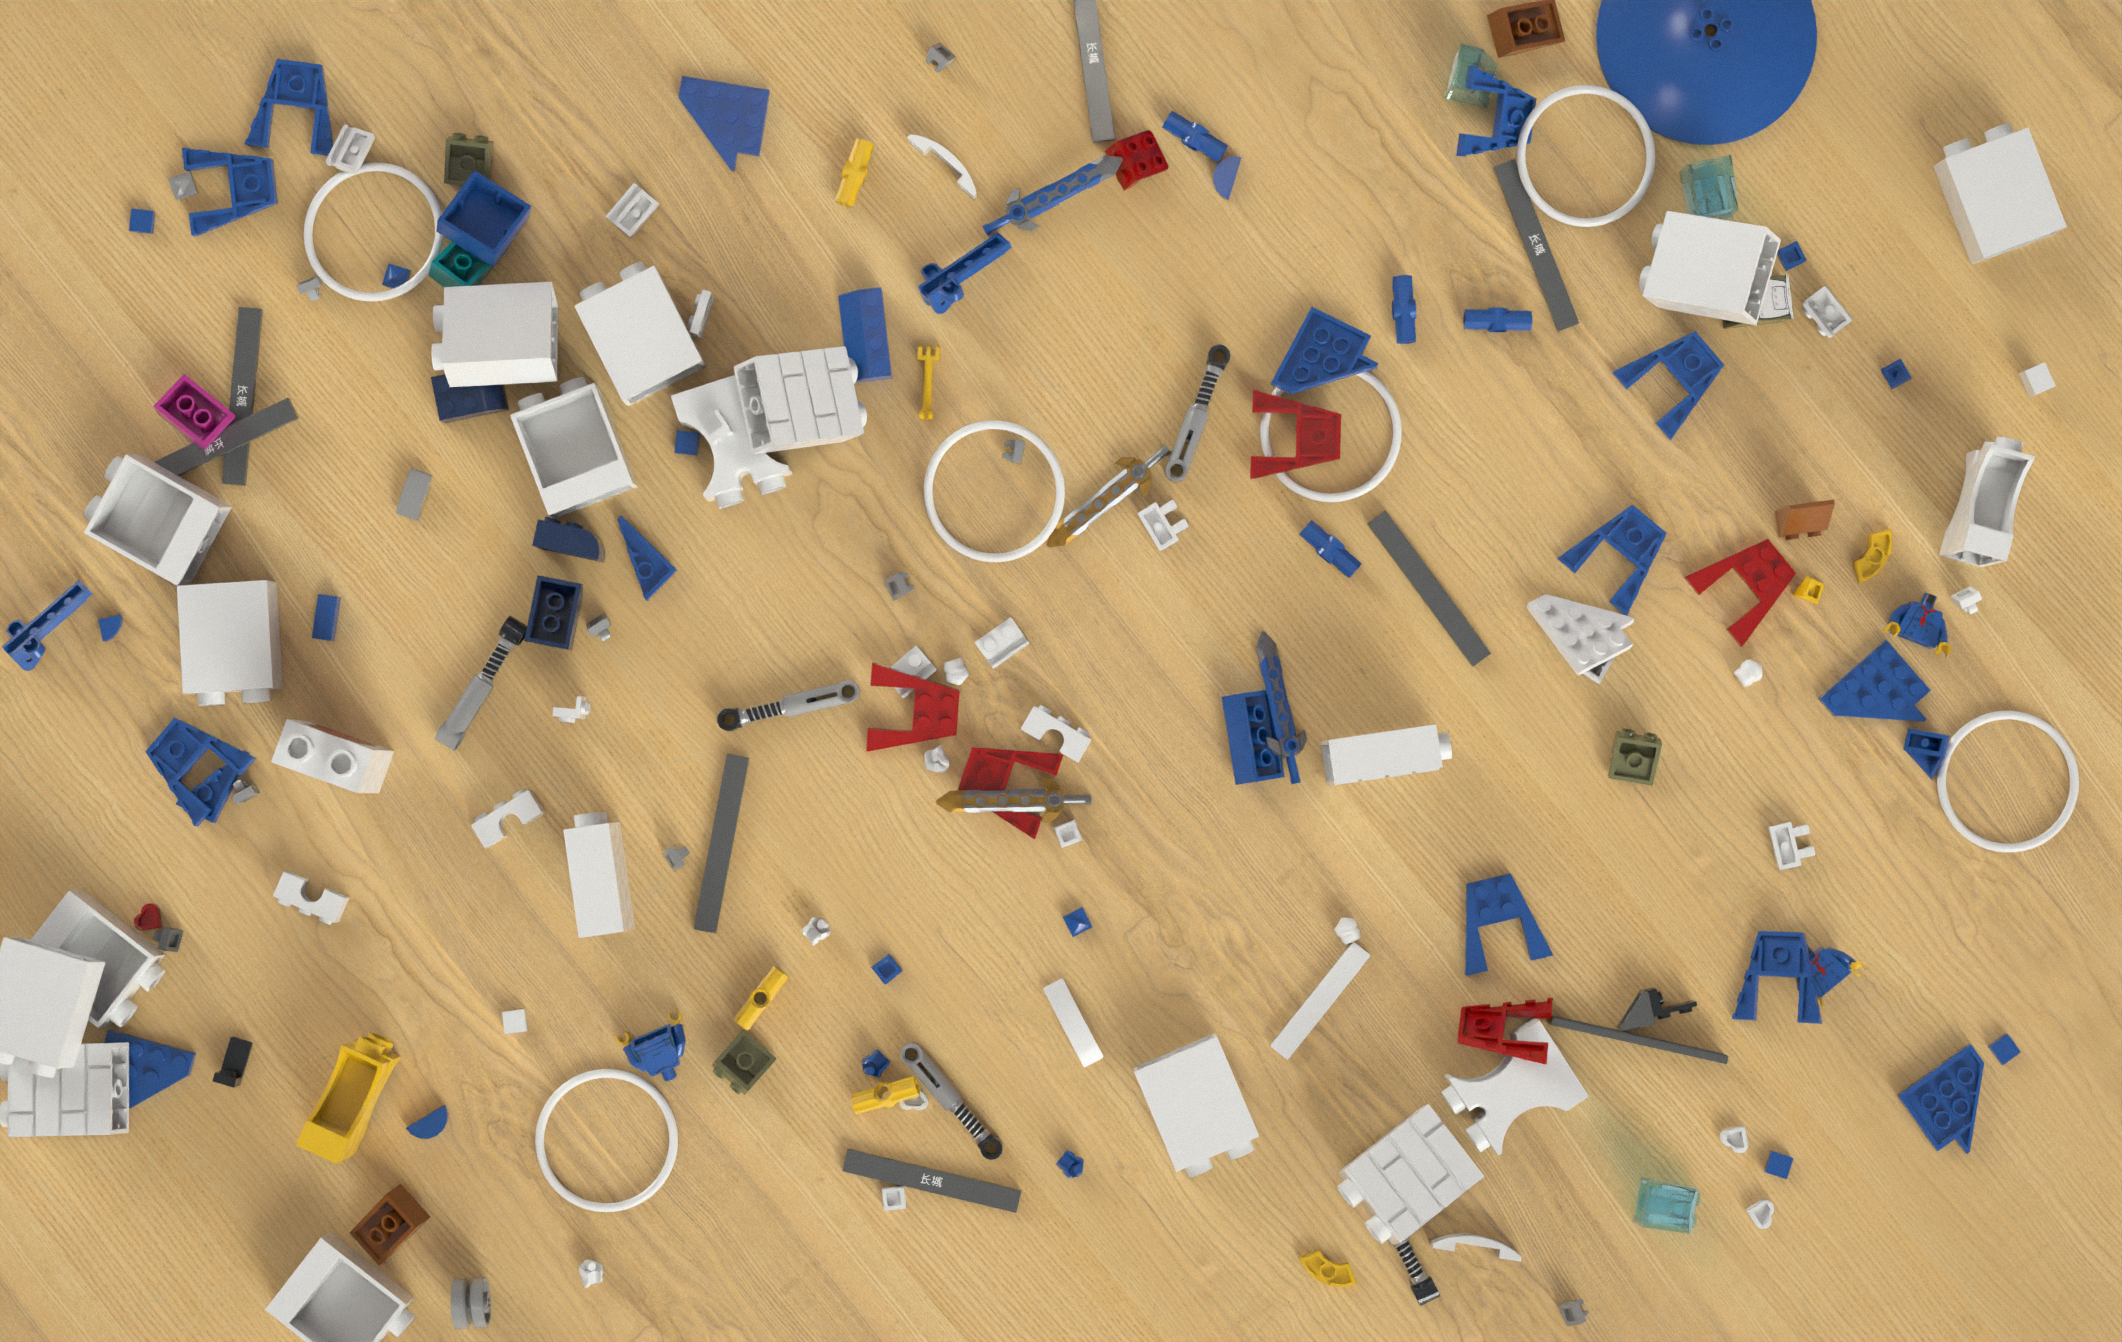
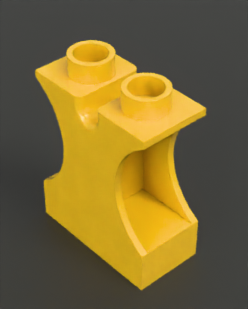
M369 1032L367 1037L360 1035L359 1039L354 1040L353 1043L348 1042L341 1046L331 1078L319 1102L307 1119L295 1144L296 1146L335 1164L356 1154L367 1131V1126L379 1095L401 1058L390 1052L394 1044L393 1041L379 1034Z

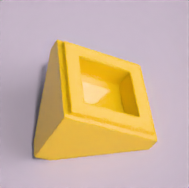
M1807 576L1794 591L1793 596L1818 605L1825 584Z

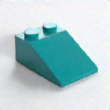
M451 242L431 262L428 276L443 287L477 286L482 283L493 267L469 254L454 242Z

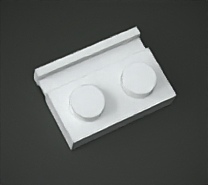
M344 124L326 159L327 165H332L337 169L357 175L375 140L374 134L354 127L350 128Z
M633 183L606 215V218L632 238L660 204Z
M702 290V293L697 295L694 307H697L695 315H691L688 321L687 328H690L689 332L692 336L700 339L714 300V296L710 291Z
M1010 617L977 640L975 644L994 669L1027 646L1029 642Z
M917 646L913 647L890 667L925 680L937 671ZM894 687L903 699L915 690L913 688Z

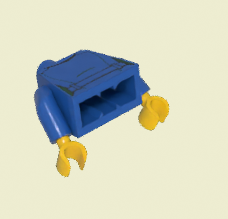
M679 1011V1018L677 1020H672L671 1013L669 1012L668 1014L669 1021L673 1023L672 1027L668 1024L635 1039H632L630 1033L624 1032L627 1037L625 1042H622L620 1036L616 1037L617 1043L624 1045L623 1050L632 1066L642 1072H648L650 1076L661 1073L665 1081H670L676 1077L677 1074L674 1067L680 1064L679 1058L684 1054L686 1043L683 1025L680 1024L682 1014Z

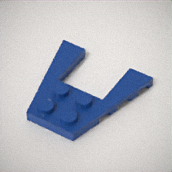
M277 59L269 78L265 95L259 104L258 113L250 127L251 131L245 140V145L269 148L274 104L316 110L310 153L328 156L333 147L323 65Z
M1468 66L1465 88L1498 93L1492 138L1459 133L1456 156L1464 157L1470 154H1479L1485 151L1517 146L1521 129L1531 111L1536 107L1537 99L1518 88L1509 86L1505 81L1496 79L1492 74L1483 72L1477 66ZM1532 128L1530 130L1526 144H1529L1531 142Z
M182 148L184 170L186 171L228 166L232 208L189 213L192 236H199L278 204L273 159Z
M1696 331L1612 372L1627 390L1661 361L1689 395L1655 423L1669 440L1674 437L1677 430L1724 366L1722 361Z
M1630 505L1558 557V560L1573 573H1576L1602 540H1605L1637 567L1609 600L1613 606L1627 616L1667 533L1634 505Z
M174 718L145 752L160 775L168 783L170 790L180 801L179 804L187 812L193 825L198 827L213 809L181 782L189 770L208 748L239 775H242L256 758L178 718Z
M1510 873L1466 884L1465 976L1488 971L1478 927L1520 918L1530 960L1553 956Z
M1759 931L1750 957V966L1746 970L1745 982L1742 991L1739 993L1738 1004L1732 1019L1756 1021L1759 976L1800 978L1797 1022L1822 1024L1805 933Z

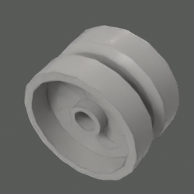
M486 1277L474 1278L471 1286L467 1279L453 1280L451 1287V1315L455 1329H467L471 1321L476 1328H486L489 1326L491 1295L489 1282Z

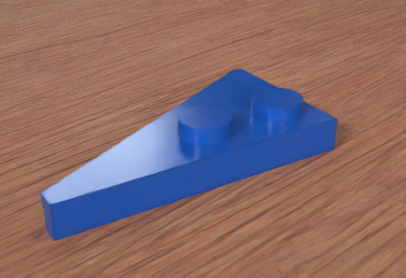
M620 516L618 518L619 527L626 542L643 596L648 601L673 576L677 569L631 524Z
M227 764L221 769H217L202 784L192 789V792L213 809L205 818L212 823L217 822L234 787L233 783L239 777V774ZM178 800L176 802V805L181 807V805L179 804L180 801Z

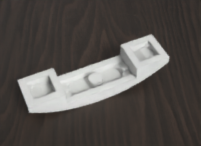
M910 134L907 137L908 142L925 156L931 150L961 177L957 181V185L975 200L977 193L969 173L950 151L922 136Z
M1063 978L1044 987L1043 990L1082 1065L1086 1067L1103 1058L1104 1056Z
M1456 1233L1444 1235L1430 1241V1246L1435 1249L1455 1251L1456 1243L1497 1249L1496 1256L1500 1259L1520 1262L1522 1259L1508 1245L1479 1234Z

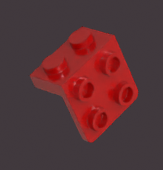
M1150 130L1118 140L1105 150L1107 156L1123 158L1116 172L1117 180L1121 184L1123 191L1130 189L1142 179L1165 172L1169 168Z

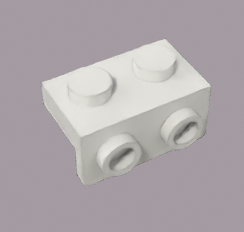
M1827 285L1823 286L1802 303L1804 306L1802 308L1803 312L1809 319L1813 318L1816 321L1818 331L1823 336L1827 335L1828 338H1831L1853 320Z
M577 696L576 709L553 707L552 716L558 717L560 722L575 723V719H586V715L590 714V702H587V697Z

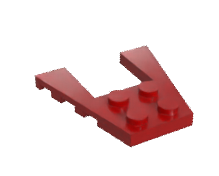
M1253 390L1252 413L1297 414L1295 457L1251 456L1250 479L1340 460L1341 414Z
M1769 539L1684 577L1697 595H1700L1733 568L1759 599L1760 602L1726 629L1740 647L1745 644L1796 574Z
M872 662L870 686L915 689L912 731L868 728L866 751L957 735L960 690Z
M972 747L958 790L1005 791L1014 762L1057 776L1063 754ZM991 811L1031 838H1036L1042 820L1041 817L1026 812Z
M1547 998V1002L1537 1003L1535 999L1525 1000V1004L1518 1005L1504 1002L1502 1006L1490 1007V1004L1461 1007L1458 1044L1547 1064L1548 1042L1504 1040L1506 1016L1552 1019L1553 998Z

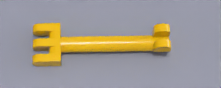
M918 345L917 360L924 361L922 410L919 412V419L930 421L933 420V410H931L933 361H940V345L935 346V354H931V345H927L926 354H922L923 345Z

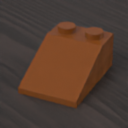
M1542 0L1504 7L1487 15L1498 58L1565 42L1555 0Z
M1834 500L1789 505L1776 510L1778 537L1785 536L1786 540L1799 539V534H1807L1808 537L1821 536L1822 531L1828 530L1835 505Z
M400 1184L388 1192L351 1230L350 1234L380 1266L430 1216Z

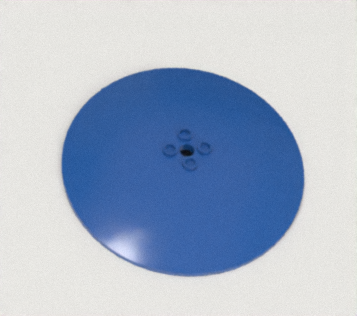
M1602 0L1596 23V46L1600 67L1610 90L1628 99L1643 115L1650 130L1682 143L1718 145L1739 141L1760 132L1781 117L1795 102L1808 80L1814 63L1817 46V26L1811 0ZM1705 26H1713L1716 30L1715 36L1706 35L1704 31Z

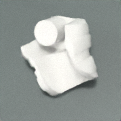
M961 657L943 663L947 683L961 685L969 676L968 669L964 666Z
M1745 660L1734 674L1745 688L1762 678V666L1760 663L1752 660Z
M942 745L925 752L924 757L927 770L944 773L949 767V760L945 755L946 753Z
M812 917L808 925L801 931L813 946L831 934L828 921Z
M1341 918L1338 925L1334 928L1336 935L1341 938L1344 945L1361 938L1355 918Z
M586 1259L579 1265L578 1272L584 1288L603 1281V1266L600 1263Z

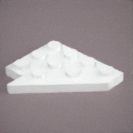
M1548 594L1529 602L1526 607L1577 676L1629 650L1633 645L1622 631V629L1632 625L1634 622L1633 617Z

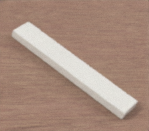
M1353 941L1274 1039L1270 1047L1288 1060L1371 955Z

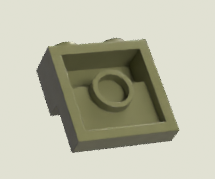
M453 133V137L449 136L446 139L444 183L464 185L474 170L490 180L494 141H488L487 136L481 135L475 136V139L466 138V134Z
M1626 728L1622 729V732L1616 731L1608 778L1653 786L1662 748L1661 739L1651 732H1645L1643 736L1637 735L1634 730Z
M743 1029L712 1064L714 1067L713 1072L720 1079L725 1077L730 1081V1088L737 1094L742 1092L745 1095L777 1058Z

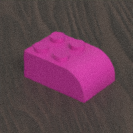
M185 374L154 405L160 417L203 450H206L235 419V415Z

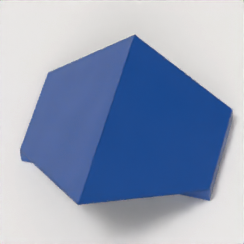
M1908 729L1903 750L1932 779L1945 758L1949 736Z

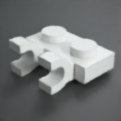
M1174 500L1161 507L1155 502L1137 513L1160 552L1179 541L1176 534L1189 527L1185 519L1173 526H1170L1165 515L1178 508Z
M1786 822L1768 827L1778 870L1801 866V858L1816 855L1813 846L1797 848L1795 837L1810 834L1808 825L1805 824L1792 828L1791 822Z

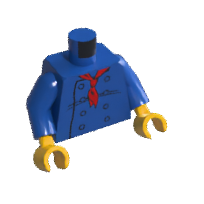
M1924 593L1921 603L1909 602L1894 610L1890 615L1888 625L1883 629L1884 633L1890 630L1891 634H1893L1892 638L1899 636L1929 649L1936 648L1937 645L1935 650L1936 656H1939L1940 652L1943 651L1945 658H1947L1952 650L1948 644L1946 623L1942 618L1943 613L1933 609L1937 597L1928 593Z
M1808 946L1818 1003L1824 1008L1821 997L1851 973L1849 969H1852L1856 977H1861L1856 972L1857 968L1867 969L1862 962H1856L1843 951L1831 947L1826 949L1819 947L1813 952ZM1796 978L1797 989L1799 991L1800 978Z

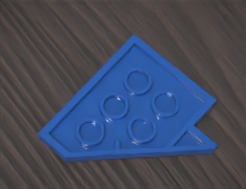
M1311 307L1277 370L1271 385L1289 394H1294L1376 369L1378 363L1362 355L1371 339V335Z
M111 1029L107 1031L104 1043L129 1042V1109L190 1075L196 1053Z

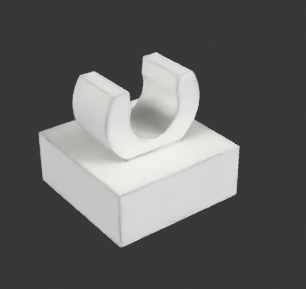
M1971 586L1950 596L1953 604L1964 609L1965 612L1968 611L1970 615L1978 611L1975 603L1982 600L1979 591Z

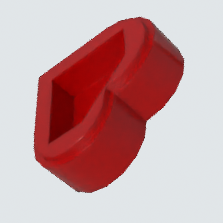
M154 903L144 905L141 909V914L134 918V926L138 930L162 928L159 907Z

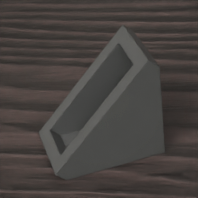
M1640 989L1617 1027L1624 1031L1655 1024L1647 991Z

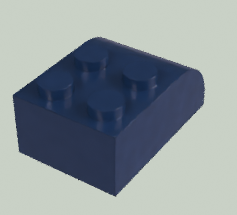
M445 374L431 377L439 421L443 423L509 410L504 384L449 387Z
M545 517L544 520L538 519L532 546L542 550L604 563L605 548L602 541L596 535L583 529L582 525L568 521L566 525H562L561 521L550 517Z
M537 575L524 641L572 651L582 603L583 585Z

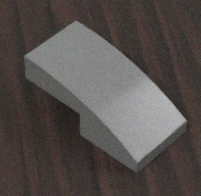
M413 468L410 469L396 511L397 514L414 520L420 518L424 499L428 495L433 475Z

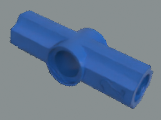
M1171 111L1162 126L1164 130L1181 139L1185 146L1194 151H1200L1216 162L1220 161L1228 148L1227 144L1209 134L1206 128L1196 122L1191 123L1174 111Z
M1412 275L1392 277L1394 300H1392L1393 320H1395L1396 344L1415 343L1416 301L1413 299Z
M1489 308L1488 310L1465 309L1463 325L1464 329L1488 330V332H1507L1508 330L1531 331L1532 311H1509L1507 308Z
M1313 520L1299 534L1316 549V553L1329 564L1332 563L1348 578L1362 564L1345 549V546L1337 538L1327 534Z

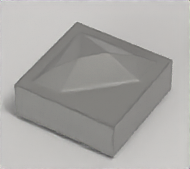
M190 171L169 178L177 201L198 194Z

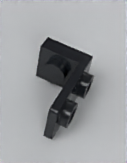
M1653 987L1644 989L1649 994L1654 1017L1657 1016L1658 1019L1671 1017L1670 1013L1679 1011V1014L1693 1011L1692 1007L1697 1006V1002L1691 1000L1661 1008V1005L1664 1004L1661 992H1657V989Z
M231 1037L221 1071L215 1072L213 1082L233 1088L240 1086L253 1043L237 1037Z

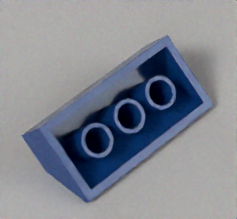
M882 288L861 289L838 295L844 347L846 346L848 358L854 360L858 370V377L855 383L892 379Z
M1266 690L1223 696V710L1235 784L1285 777L1282 758L1279 755L1276 756L1267 747L1266 738L1269 737L1275 740L1276 738Z

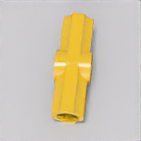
M856 138L849 160L846 161L842 171V181L835 199L836 203L846 207H854L860 186H863L867 176V166L874 149L873 143Z
M773 965L733 1020L749 1031L789 976ZM757 992L766 994V1003L759 1004L756 1001L755 995Z
M912 1076L892 1083L881 1082L874 1088L851 1094V1103L854 1112L860 1114L880 1107L891 1108L897 1102L920 1096L921 1091L917 1078ZM889 1091V1095L882 1099L883 1094Z

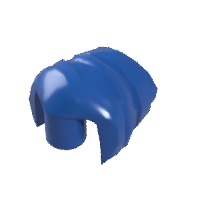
M878 1049L861 1061L864 1074L877 1078L881 1076L883 1070L887 1069L890 1063Z
M1066 1150L1056 1165L1068 1179H1072L1082 1174L1084 1159Z

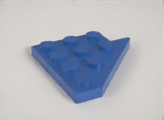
M682 76L679 91L680 101L729 169L735 172L738 153L760 157L770 90Z
M1885 640L1825 692L1819 700L1833 716L1924 722L1927 719L1916 708L1915 704L1931 690L1889 642Z
M1971 1044L1962 1048L1897 1095L1936 1151L1941 1150L1950 1142L1956 1140L1964 1153L1968 1154L1970 1152L1984 1068L1983 1060Z

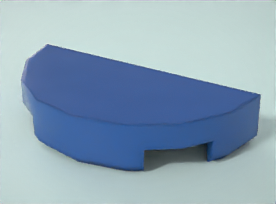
M1232 156L1224 159L1217 165L1214 171L1213 184L1215 189L1226 200H1229L1241 157Z
M446 1105L418 1120L406 1129L411 1135L420 1139H429L437 1136L444 1130L447 1123L448 1110Z

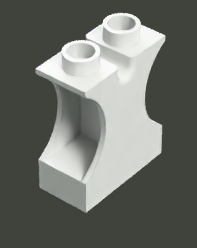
M735 375L671 395L679 422L683 426L700 432L711 446L714 455V472L710 484L703 492V496L708 502L716 499L719 509L743 502L744 498L741 492L744 490L742 478L748 474L752 476L753 482L758 485L761 495L786 487L784 477L793 474L790 467L773 460L766 453L752 454ZM718 409L733 434L714 445L700 422L713 414V410Z
M1996 437L1995 442L1985 441L1981 450L1966 453V473L1961 496L1952 520L1945 531L1939 553L1940 556L1979 567L2007 561L2014 537L2013 520L2018 496L2026 474L2035 459V456L2021 453L2024 443L2011 438Z
M1531 1018L1511 1032V1040L1548 1042L1547 1064L1506 1055L1494 1070L1480 1077L1460 1078L1448 1073L1444 1075L1450 1086L1441 1091L1455 1114H1458L1465 1108L1468 1111L1476 1107L1481 1108L1480 1114L1472 1119L1475 1124L1465 1129L1479 1152L1490 1146L1492 1151L1498 1156L1502 1154L1505 1133L1513 1120L1523 1112L1541 1106H1551L1568 1111L1589 1097L1540 1020L1536 1018Z

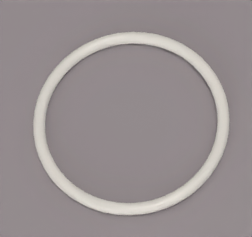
M1577 85L1561 89L1543 99L1531 111L1521 129L1517 144L1519 176L1531 200L1544 213L1557 221L1579 227H1594L1611 223L1631 211L1642 199L1650 185L1655 168V146L1651 130L1640 111L1628 99L1615 91L1594 85ZM1577 94L1599 95L1621 105L1635 119L1642 132L1646 146V167L1637 191L1619 209L1607 215L1594 218L1569 216L1551 207L1535 190L1526 167V143L1530 130L1537 118L1556 101Z
M363 163L357 174L382 171L399 175L413 183L427 199L434 216L435 238L431 253L423 267L406 283L391 290L375 293L349 289L335 281L324 270L316 256L313 245L314 219L326 195L343 180L354 176V174L346 171H341L330 178L313 198L304 223V245L312 268L319 278L331 289L355 300L384 301L410 291L429 274L431 262L440 254L444 236L436 232L437 220L442 215V211L434 193L414 173L400 166L388 163Z
M1368 371L1356 375L1370 383L1380 393L1389 409L1393 424L1392 445L1384 465L1368 482L1353 490L1342 493L1312 491L1293 481L1285 472L1275 474L1285 486L1295 493L1321 502L1351 500L1375 488L1393 467L1401 445L1402 426L1400 414L1388 389ZM1276 387L1271 394L1280 397L1284 391ZM1262 413L1260 438L1265 457H1274L1269 439V423L1272 413Z
M987 420L964 426L941 443L927 467L924 480V501L933 527L940 537L954 550L979 561L1005 562L1031 553L1041 546L1054 531L1064 506V478L1057 458L1039 436L1015 423ZM981 430H1007L1025 437L1044 454L1055 478V506L1046 527L1027 545L1006 553H984L973 550L958 542L942 525L933 502V479L941 458L959 439Z
M1996 711L1974 718L1961 727L1947 744L1945 758L1938 768L1937 790L1945 815L1963 837L1988 850L2005 853L2020 852L2035 848L2050 840L2066 824L2077 801L2079 773L2071 748L2062 735L2050 724L2036 716L2020 711ZM2003 719L2024 721L2046 732L2061 749L2070 775L2068 799L2057 821L2038 837L2013 844L1992 842L1970 831L1953 811L1946 789L1948 763L1959 742L1978 726Z
M597 1069L584 1072L569 1079L550 1096L541 1111L535 1135L536 1154L545 1178L564 1199L578 1207L591 1211L617 1212L644 1202L664 1184L676 1159L678 1130L669 1104L652 1084L627 1071ZM597 1078L622 1079L645 1090L661 1108L669 1131L668 1155L658 1177L640 1194L616 1203L588 1201L567 1190L553 1174L548 1164L544 1147L546 1124L556 1103L573 1087Z

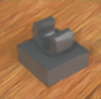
M163 927L162 932H154L153 940L159 942L158 949L178 952L184 930Z

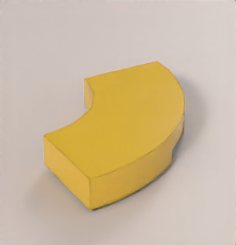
M1891 529L1868 535L1866 552L1859 559L1852 562L1858 583L1872 578L1885 565L1892 549Z
M1320 1249L1299 1257L1306 1271L1322 1283L1335 1287H1347L1357 1284L1349 1262H1331L1323 1256Z

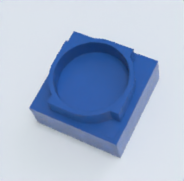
M474 170L437 220L436 232L459 245L469 254L494 267L529 219L531 205Z

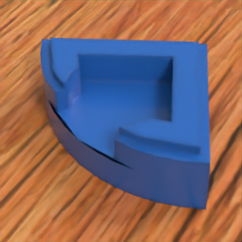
M122 615L98 620L104 642L111 640L118 633L123 622Z

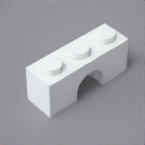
M1042 705L1038 708L1034 706L1022 725L1021 730L1038 740L1042 738L1046 731L1051 729L1058 730L1064 738L1063 746L1059 752L1079 763L1092 740L1088 738L1090 733L1078 727L1077 731L1069 727L1071 722L1061 716L1058 719L1050 715L1052 711Z
M521 789L512 795L513 800L508 803L504 800L493 807L495 811L488 815L484 812L474 818L476 822L471 827L484 848H489L507 837L502 827V822L507 815H516L522 824L525 825L545 813L532 790L525 791Z
M290 871L283 872L273 894L274 897L278 898V903L290 907L291 904L299 907L298 911L308 916H311V913L319 916V921L329 925L332 922L337 923L340 921L350 897L331 889H325L318 901H312L305 892L309 880Z

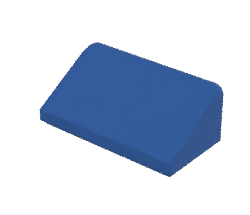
M318 594L312 638L335 641L341 597Z

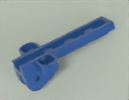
M996 233L944 269H941L935 263L925 265L921 270L925 282L918 286L923 301L928 306H931L937 314L946 312L953 302L961 300L964 296L960 283L1005 254L1006 251L1012 248L1010 242L1001 234Z
M78 580L26 626L20 620L11 622L6 630L11 639L2 648L23 670L30 671L34 669L46 649L40 641L86 602L92 593Z

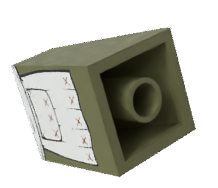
M1788 275L1770 277L1757 325L1781 323L1794 319ZM1723 320L1724 329L1756 326Z

